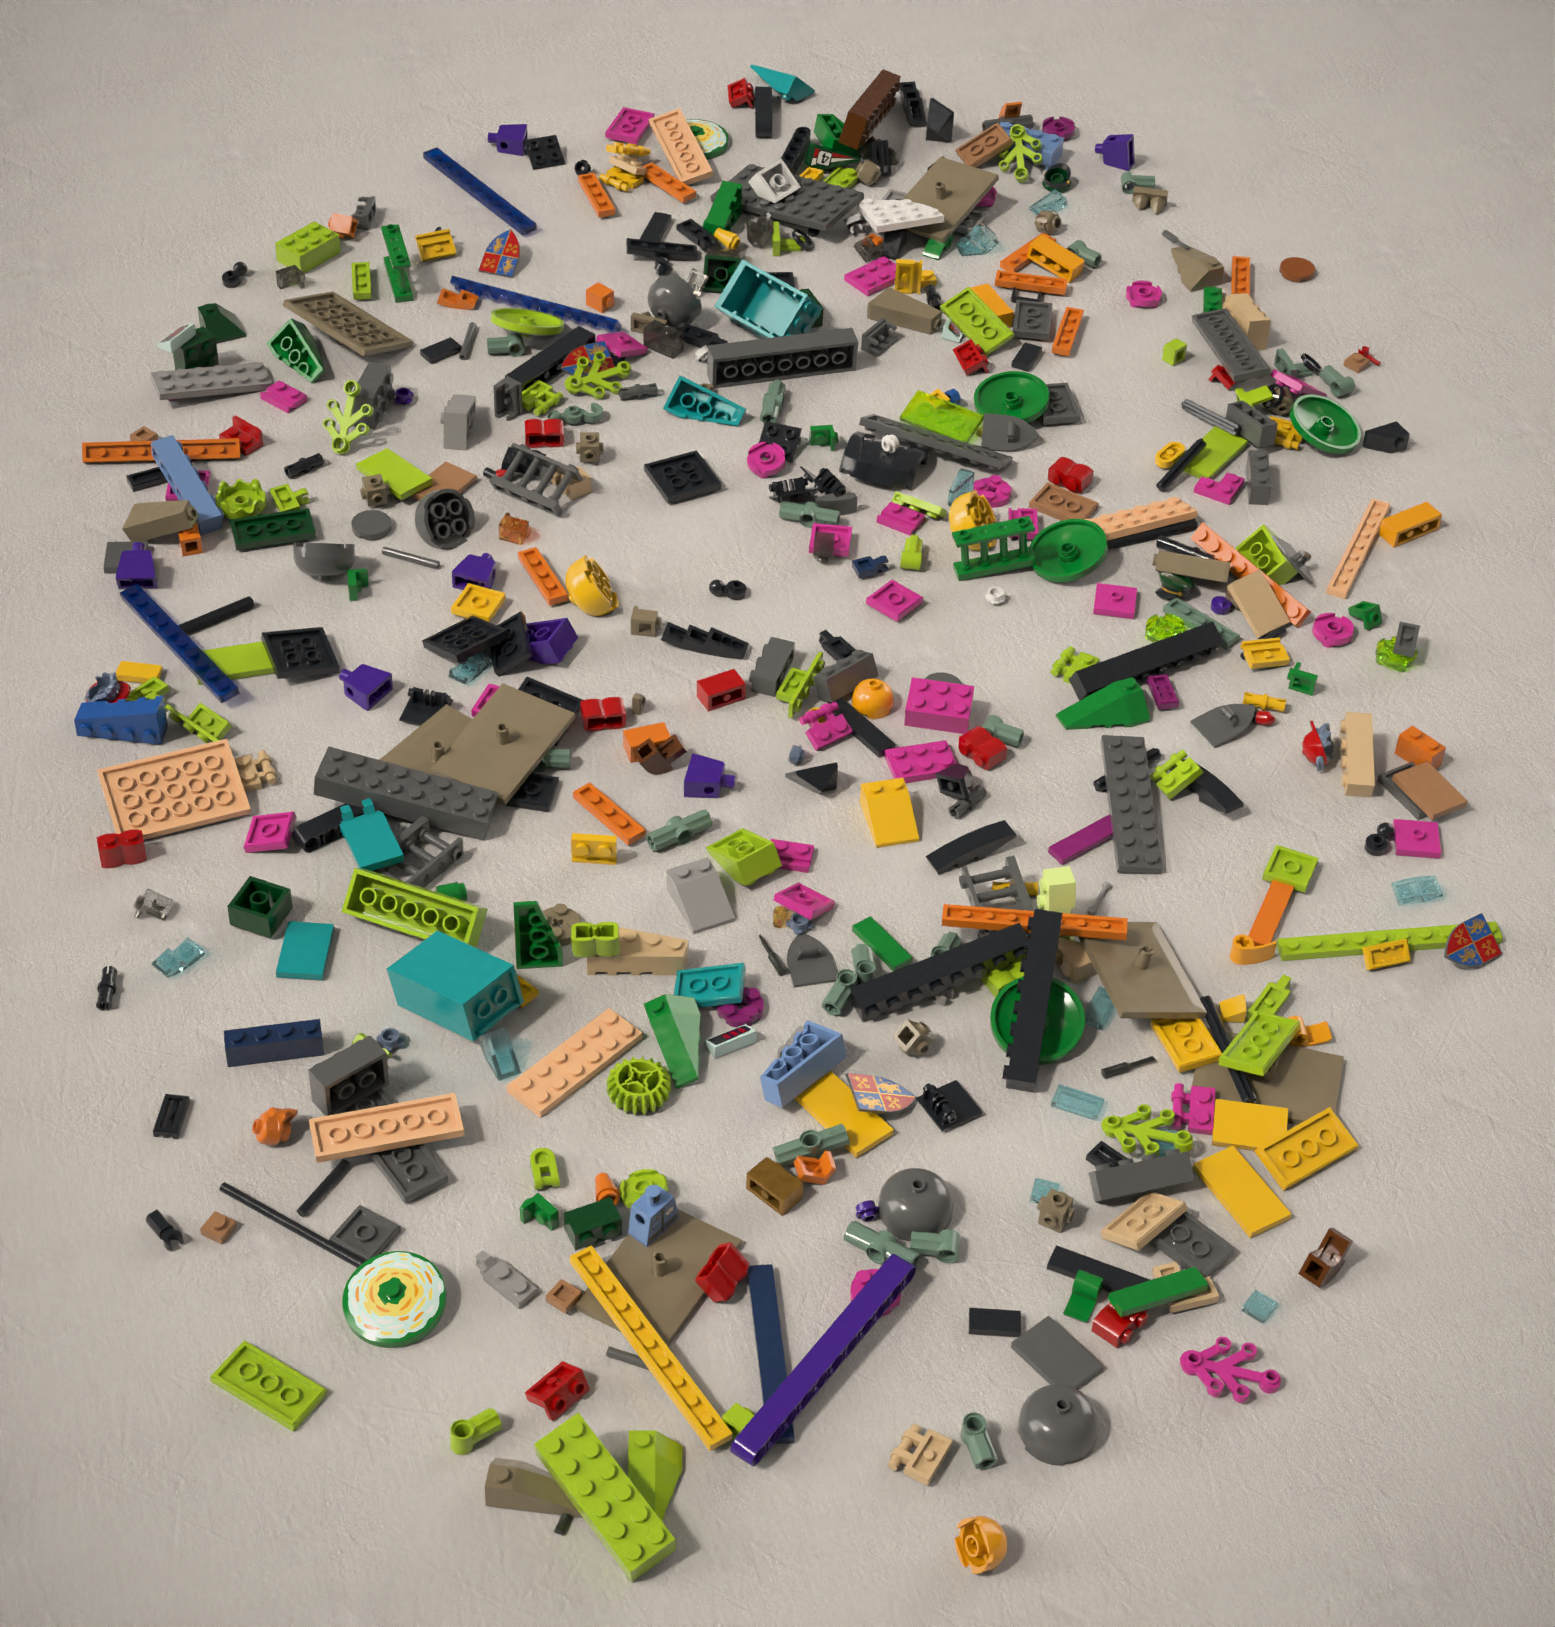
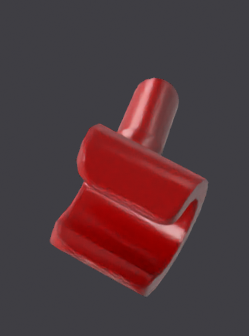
M1363 346L1362 350L1358 349V354L1363 355L1375 365L1380 366L1381 362L1369 355V347Z

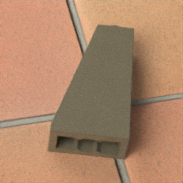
M890 287L868 302L867 318L870 320L879 321L884 318L886 319L885 321L895 326L926 334H932L942 325V311Z
M189 500L136 503L133 505L122 529L130 541H146L193 528L198 514Z
M1159 550L1158 554H1154L1152 565L1156 566L1155 570L1227 583L1231 562Z

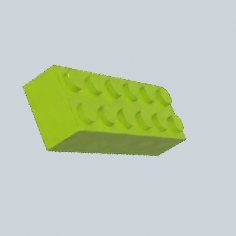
M354 868L341 912L423 939H427L438 930L476 948L488 908L367 869Z
M579 1412L534 1443L536 1456L631 1583L676 1550V1541L673 1535Z

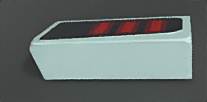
M948 318L943 326L942 338L960 342L964 334Z
M192 323L179 327L159 342L157 347L170 353L174 352L196 335L195 324Z
M744 1024L704 1040V1044L715 1059L756 1043L757 1032L755 1029Z

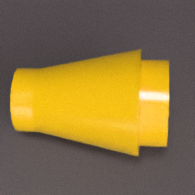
M717 228L714 233V237L729 250H736L740 244L741 238L736 233Z

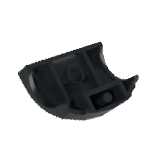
M859 431L851 435L842 456L839 472H844V469L850 471L851 477L889 487H894L896 483L906 485L908 490L912 489L917 468L920 463L927 464L930 449L914 445L909 446L907 449L899 446L894 453H890L882 448V442L874 441L875 435Z

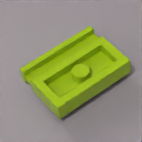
M839 166L823 182L851 189L860 180L857 179L858 172L854 169H844L843 166Z

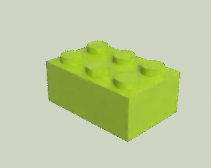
M315 221L275 243L277 261L301 275L341 253L339 234Z

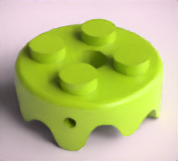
M256 478L251 483L237 479L236 483L232 486H228L225 481H221L218 493L215 495L217 508H221L224 517L228 519L257 516L266 506L265 491L263 492L261 484Z

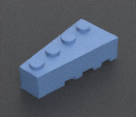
M1000 122L999 125L1010 137V129L1014 125L1009 122ZM1025 127L1026 134L1034 139H1039L1042 147L1040 150L1034 151L1031 144L1022 140L1023 146L1035 153H1040L1043 157L1041 165L1046 167L1045 170H1048L1062 156L1064 138L1056 134H1047L1040 130H1032ZM1014 142V144L1008 149L1009 153H1010V152L1014 149V147L1016 146V145H1015V142ZM1024 155V160H1032L1031 158Z
M807 1020L804 1024V1030L797 1032L793 1037L794 1042L790 1046H785L782 1050L780 1059H775L760 1076L765 1101L783 1108L844 1060L847 1055L841 1033Z

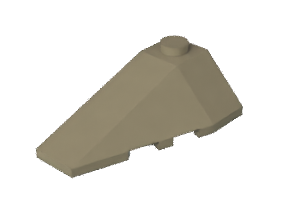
M1182 246L1171 248L1174 262L1178 266V273L1181 275V282L1190 292L1222 284L1224 266L1215 257L1193 247H1190L1191 249L1189 250Z
M495 1458L490 1463L485 1482V1506L556 1515L568 1513L573 1517L583 1518L549 1472L519 1460Z

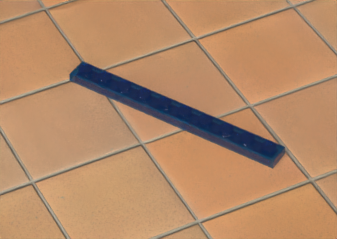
M438 147L423 152V159L521 235L537 230V224Z
M452 276L450 283L458 292H461V289L478 295V297L486 296L489 300L495 302L501 300L510 306L516 304L520 305L522 309H535L538 312L553 314V316L563 319V317L569 318L571 322L577 324L584 322L589 327L596 328L599 326L607 332H613V330L620 332L622 326L617 319L456 276Z
M138 584L130 586L119 593L121 599L221 704L240 694L238 687Z

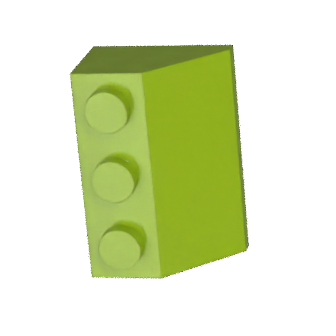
M1263 524L1235 549L1277 584L1284 585L1298 571L1272 539L1273 535L1278 537L1277 534Z

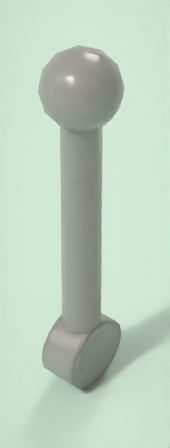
M1103 882L1102 890L1094 904L1088 907V915L1094 916L1096 914V907L1106 890H1109L1111 887L1109 882Z

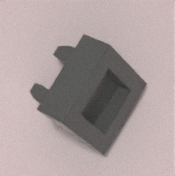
M857 213L843 219L845 226L850 229L853 235H856V227H860L862 232L865 231L863 224H866V220L862 214Z

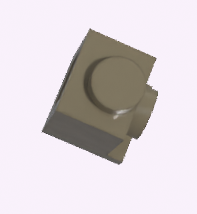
M634 606L631 616V635L655 637L656 631L661 629L662 617H658V611L638 609V606Z

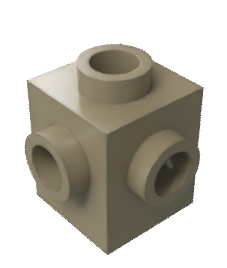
M580 432V442H576V454H580V462H600V454H603V442H599V432Z
M381 474L362 477L360 493L362 500H366L368 507L388 504L387 495H390L388 483H384Z
M908 1019L892 1036L900 1045L899 1048L908 1056L912 1054L921 1057L928 1052L931 1044L935 1041V1038L929 1033L931 1029L921 1021L917 1023Z
M1051 1188L1047 1196H1042L1038 1203L1037 1209L1040 1210L1038 1224L1061 1234L1067 1222L1070 1223L1075 1214V1209L1072 1208L1074 1198L1064 1192Z

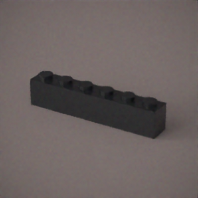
M578 326L505 375V377L508 376L522 383V391L538 380L548 383L564 372L560 369L561 365L572 350L582 345L596 343V334Z

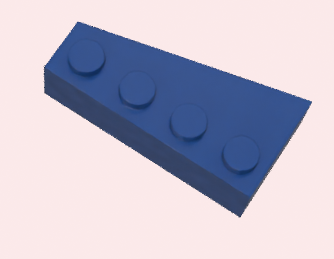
M156 696L155 699L151 700L142 697L138 698L137 701L128 702L126 699H118L116 703H109L108 701L81 703L74 719L77 736L161 745L168 729L163 696Z

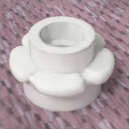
M707 345L695 353L697 360L701 359L704 361L708 358Z
M886 435L882 438L881 445L885 451L894 453L899 447V441L895 435Z
M991 587L988 589L985 598L990 604L999 605L1005 601L1004 591L1000 587Z

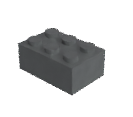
M373 362L367 364L358 381L361 391L355 398L352 415L359 411L364 404L372 406L374 412L370 417L364 416L353 426L365 423L370 429H376L378 423L382 421L384 412L388 410L389 403L395 396V390L392 389L394 375L391 373V365Z
M370 1035L308 1069L312 1102L325 1116L338 1114L389 1085L387 1053Z

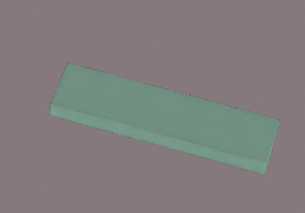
M1177 597L1163 607L1164 613L1191 629L1213 621L1224 641L1221 647L1226 650L1240 640L1239 634Z

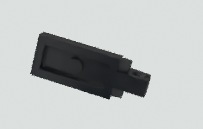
M689 324L678 333L679 340L700 347L728 343L727 340L721 339L717 333Z
M827 630L819 633L821 647L835 661L847 658L852 655V652L856 651L841 636L834 637Z

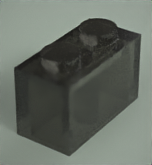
M653 320L643 328V345L648 349L674 359L684 351V332L660 321Z

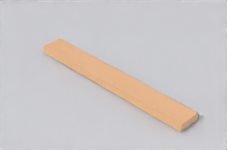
M1371 499L1327 587L1326 594L1346 599L1378 534L1381 521L1386 517L1390 509V503Z

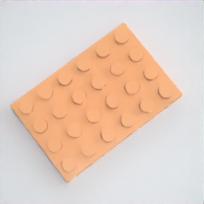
M227 739L97 770L115 833L117 834L127 830L139 829L142 830L143 839L145 840L251 814V808Z

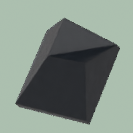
M930 98L926 140L952 142L954 112L934 98Z
M835 762L785 773L787 779L815 793L837 789L838 764Z

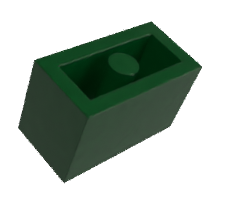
M611 1197L564 1212V1229L574 1249L578 1250L622 1235V1218Z

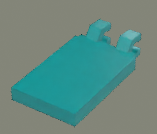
M370 798L362 800L364 815L358 817L353 816L349 804L340 807L343 814L341 815L343 821H341L340 830L358 868L373 871L404 861V854L383 812L375 811Z

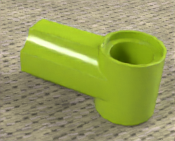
M911 535L909 538H906L904 550H902L900 568L920 570L923 540L918 535Z
M488 1408L468 1420L459 1419L453 1422L450 1427L451 1450L458 1455L468 1454L472 1451L474 1444L502 1429V1422L498 1413L494 1409Z

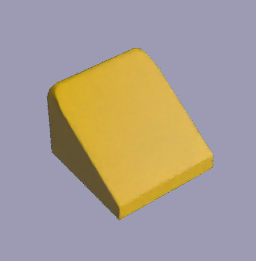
M1239 995L1219 1002L1222 1022L1244 1023L1246 1016L1245 995Z

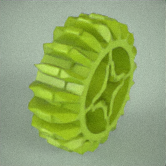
M633 1056L630 1061L624 1058L622 1064L616 1063L614 1069H610L608 1079L606 1080L607 1094L610 1097L611 1103H614L617 1109L623 1108L625 1114L629 1111H633L634 1115L637 1112H643L645 1115L647 1110L655 1112L656 1107L662 1108L664 1102L668 1101L671 1092V1077L668 1074L667 1068L662 1067L661 1062L654 1063L653 1058L645 1060L643 1056L641 1059H635Z

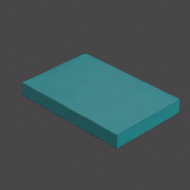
M288 921L276 968V977L323 980L335 930L334 924Z
M743 962L678 970L674 995L694 997L698 1008L742 1003L746 972L745 964Z

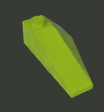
M629 1430L628 1478L663 1522L666 1509L673 1497L675 1486L682 1474V1445L656 1430Z

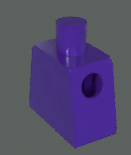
M527 124L500 125L498 133L488 132V143H497L498 152L517 156L524 155L525 145L523 140H528Z
M1134 134L1109 135L1103 141V144H1096L1095 153L1103 154V163L1105 165L1129 171L1135 164Z
M135 542L132 544V550L121 553L115 577L118 589H158L152 552L145 550L143 543Z
M483 553L481 557L472 554L467 555L452 570V587L464 590L467 584L470 583L491 589L496 578V563L489 553Z
M365 664L359 665L352 672L343 669L339 675V679L344 684L345 696L366 711H369L393 690L392 673Z
M692 753L684 779V797L718 798L722 787L734 789L736 776L725 774V763L723 761Z

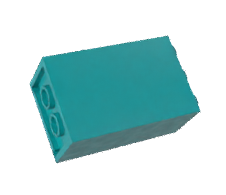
M743 259L714 305L716 309L729 319L762 338L809 333L823 309L807 294Z
M438 930L387 968L398 1006L473 1042L524 1002L513 964Z

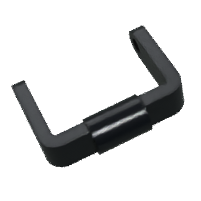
M1013 287L1011 302L1016 303V300L1040 302L1042 291H1039L1037 299L1015 296L1016 288Z

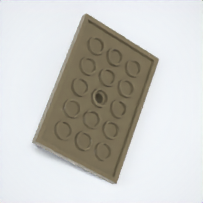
M940 157L902 200L910 199L911 202L938 209L944 215V222L907 228V232L944 243L999 180V175Z
M333 291L286 299L282 305L337 339V342H340V344L348 346L362 356L412 347L413 341Z
M502 683L431 768L432 774L499 792L497 802L506 805L574 721L575 713Z
M446 704L379 760L432 774L431 768L472 719Z
M1127 922L1126 940L1078 937L1120 1018L1205 1019L1207 1011L1157 922Z
M1207 1028L1208 1031H1209V1033L1211 1034V1036H1212L1213 1039H1214V1036H1213V1034H1212L1210 1028ZM1227 1032L1232 1042L1237 1034ZM1287 1045L1264 1076L1245 1073L1257 1098L1256 1104L1288 1108L1287 1123L1299 1125L1329 1107L1335 1113L1344 1056ZM1219 1061L1195 1068L1192 1086L1216 1088L1215 1099L1242 1102L1228 1068L1220 1066Z
M677 1209L679 1218L648 1247L628 1234L606 1263L667 1346L671 1344L706 1295L695 1282V1279L700 1270L708 1263L712 1252L720 1244L732 1242L737 1249L742 1245L741 1239ZM587 1288L576 1302L575 1309L620 1331L591 1290Z

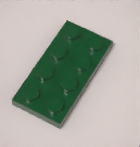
M309 508L230 519L236 550L316 539V532Z

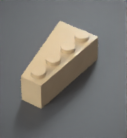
M1247 293L1226 295L1222 309H1228L1257 351L1266 350L1271 319L1266 317L1264 311L1260 312V307L1254 305L1253 299Z
M1346 712L1344 720H1340L1339 724L1340 767L1343 772L1341 787H1344V792L1347 796L1371 797L1375 787L1372 713Z
M619 927L620 954L611 957H603L597 954L587 957V975H596V972H607V975H617V972H631V975H640L644 972H651L652 975H676L678 970H685L688 961L689 940Z

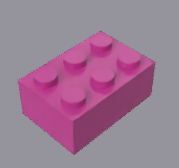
M912 677L905 709L904 726L959 734L967 733L975 686Z

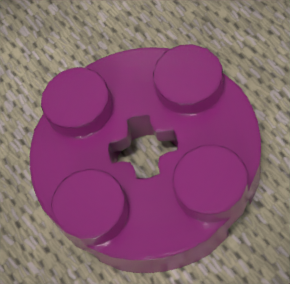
M1059 116V119L1049 117L1043 121L1042 132L1056 134L1059 137H1063L1065 141V139L1074 136L1075 123L1066 117Z
M744 987L742 1003L717 1005V1014L720 1019L722 1017L726 1020V1024L736 1028L744 1024L752 1026V1022L757 1019L759 1021L764 1013V1001L760 996V991L756 988ZM737 1005H743V1008L738 1009Z

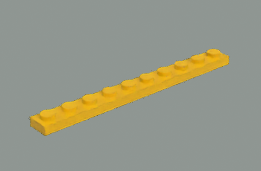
M591 1245L571 1255L569 1261L708 1450L711 1451L732 1440L733 1433L593 1246Z

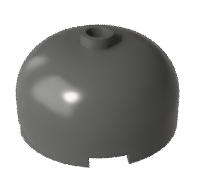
M674 274L659 276L651 285L647 296L648 306L654 317L667 320V326L671 328H683L687 324H691L700 315L702 304L701 300L697 299L692 292L694 288L687 281Z
M434 490L426 494L417 505L415 511L417 532L423 541L432 547L441 549L457 548L468 541L465 538L469 536L471 529H474L475 516L472 505L457 490ZM463 534L459 542L451 545L441 544L435 540L445 539L449 535Z
M294 542V562L303 573L318 576V580H330V576H340L351 569L355 560V544H346L344 548V544L304 543L303 547V543Z
M922 1168L901 1170L893 1174L884 1183L880 1191L878 1217L881 1218L888 1232L905 1241L911 1242L912 1231L939 1234V1232L949 1227L952 1220L953 1197L947 1183L932 1171Z
M1061 1384L1044 1386L1034 1391L1024 1402L1018 1421V1434L1025 1445V1450L1037 1460L1056 1466H1064L1066 1462L1078 1459L1082 1461L1095 1447L1099 1430L1098 1414L1091 1400L1078 1389Z

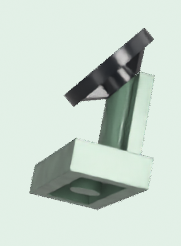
M1284 348L1276 350L1274 365L1280 372L1301 378L1312 376L1311 371L1317 373L1322 371L1319 363L1306 353L1301 355L1303 363L1294 364Z

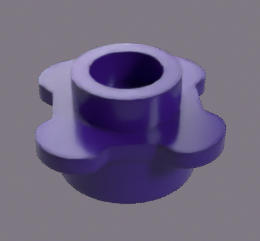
M408 388L397 389L395 392L396 398L393 399L394 403L402 405L412 403L413 392Z

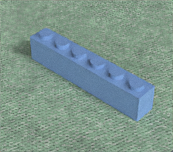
M173 435L152 441V456L179 500H189L196 509L198 518L195 523L198 525L200 536L222 529L224 514L221 508H217L214 496L212 494L209 495L206 483L200 480L198 470L192 467L188 454H184L181 442H177Z

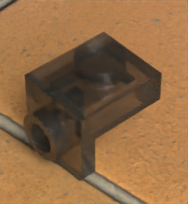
M869 236L856 242L853 246L865 262L878 259L884 249L882 244L876 247Z
M296 265L276 271L277 286L280 290L296 284L301 289L305 288V274Z
M692 268L687 282L694 288L692 290L694 294L700 296L709 276Z
M815 532L813 558H817V562L828 563L829 560H833L835 533Z
M147 889L143 896L139 895L134 903V908H136L134 917L139 919L142 913L145 912L165 921L169 915L173 899Z

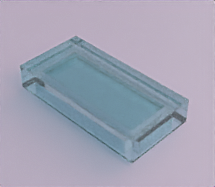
M1101 986L1098 987L1084 1011L1085 1024L1100 1030L1103 1029L1115 1009L1106 989Z
M1059 1084L1051 1101V1106L1097 1121L1105 1098Z

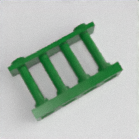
M399 224L381 226L389 256L383 257V262L395 303L413 301V293L405 268L411 267V263Z
M1030 516L952 532L956 547H961V561L953 563V569L958 581L1036 565L1033 551L1030 546L1027 547V533L1035 532ZM1019 535V549L1008 551L1007 537ZM999 539L1000 553L988 555V541ZM980 543V557L969 559V545Z

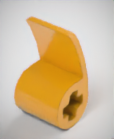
M1243 934L1237 935L1233 938L1230 959L1238 965L1256 964L1270 960L1274 957L1276 940L1254 947L1252 938Z
M1288 1017L1300 1021V1029L1289 1042V1045L1305 1047L1331 1041L1332 1035L1326 1021L1305 1026L1302 1017Z

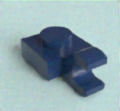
M885 555L876 559L867 556L852 560V568L860 579L876 575L878 571H888L889 568L884 563H888L889 560Z

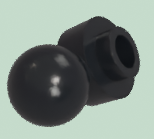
M660 256L655 260L654 269L656 274L668 276L672 273L673 268L669 266V261L666 257Z
M236 262L233 270L226 271L222 275L223 285L227 288L239 286L241 283L240 276L247 273V265L244 262Z
M715 579L709 584V591L716 596L725 593L730 599L741 600L746 594V585L739 580L730 581L725 585L721 580Z
M1381 823L1377 827V834H1371L1366 838L1364 847L1368 854L1381 856L1386 852L1387 840L1394 835V827L1390 823Z

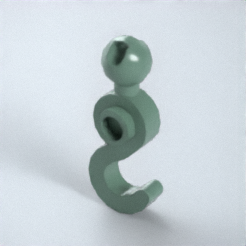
M591 403V411L594 413H589L577 406H569L564 410V413L556 410L551 411L547 419L565 420L571 425H576L582 420L598 422L603 418V407L597 403Z

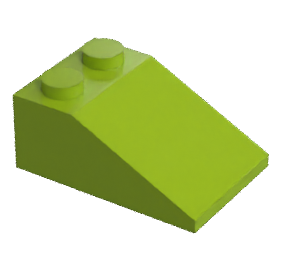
M744 828L706 847L707 852L730 877L744 886L754 884L757 879L774 873L775 869L782 866L774 842Z

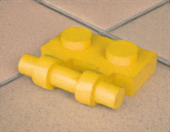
M614 142L613 145H606V151L642 157L651 153L649 148L638 146L637 144L627 143L624 146V143Z
M614 166L606 171V175L601 173L599 180L608 186H614L619 191L628 192L629 188L634 189L642 184L644 176L635 175Z
M1271 416L1270 419L1278 423L1275 443L1283 445L1287 449L1294 448L1298 450L1303 437L1296 431L1292 422Z

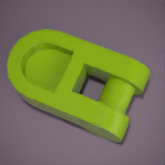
M548 1148L535 1149L530 1155V1166L535 1190L543 1189V1186L552 1185V1188L560 1187L554 1153ZM541 1173H550V1176L541 1177Z

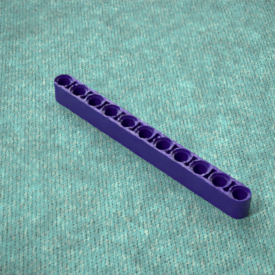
M892 1254L737 1435L730 1448L732 1454L752 1467L761 1461L910 1283L916 1272V1266L896 1254Z

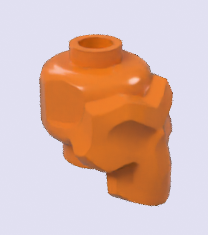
M269 1108L260 1115L259 1119L254 1120L252 1133L256 1134V1139L261 1144L277 1145L280 1141H287L291 1132L290 1121L298 1115V1110L291 1108Z

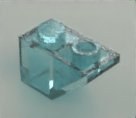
M981 222L965 237L961 238L956 246L961 256L984 255L992 250L999 241L996 234Z

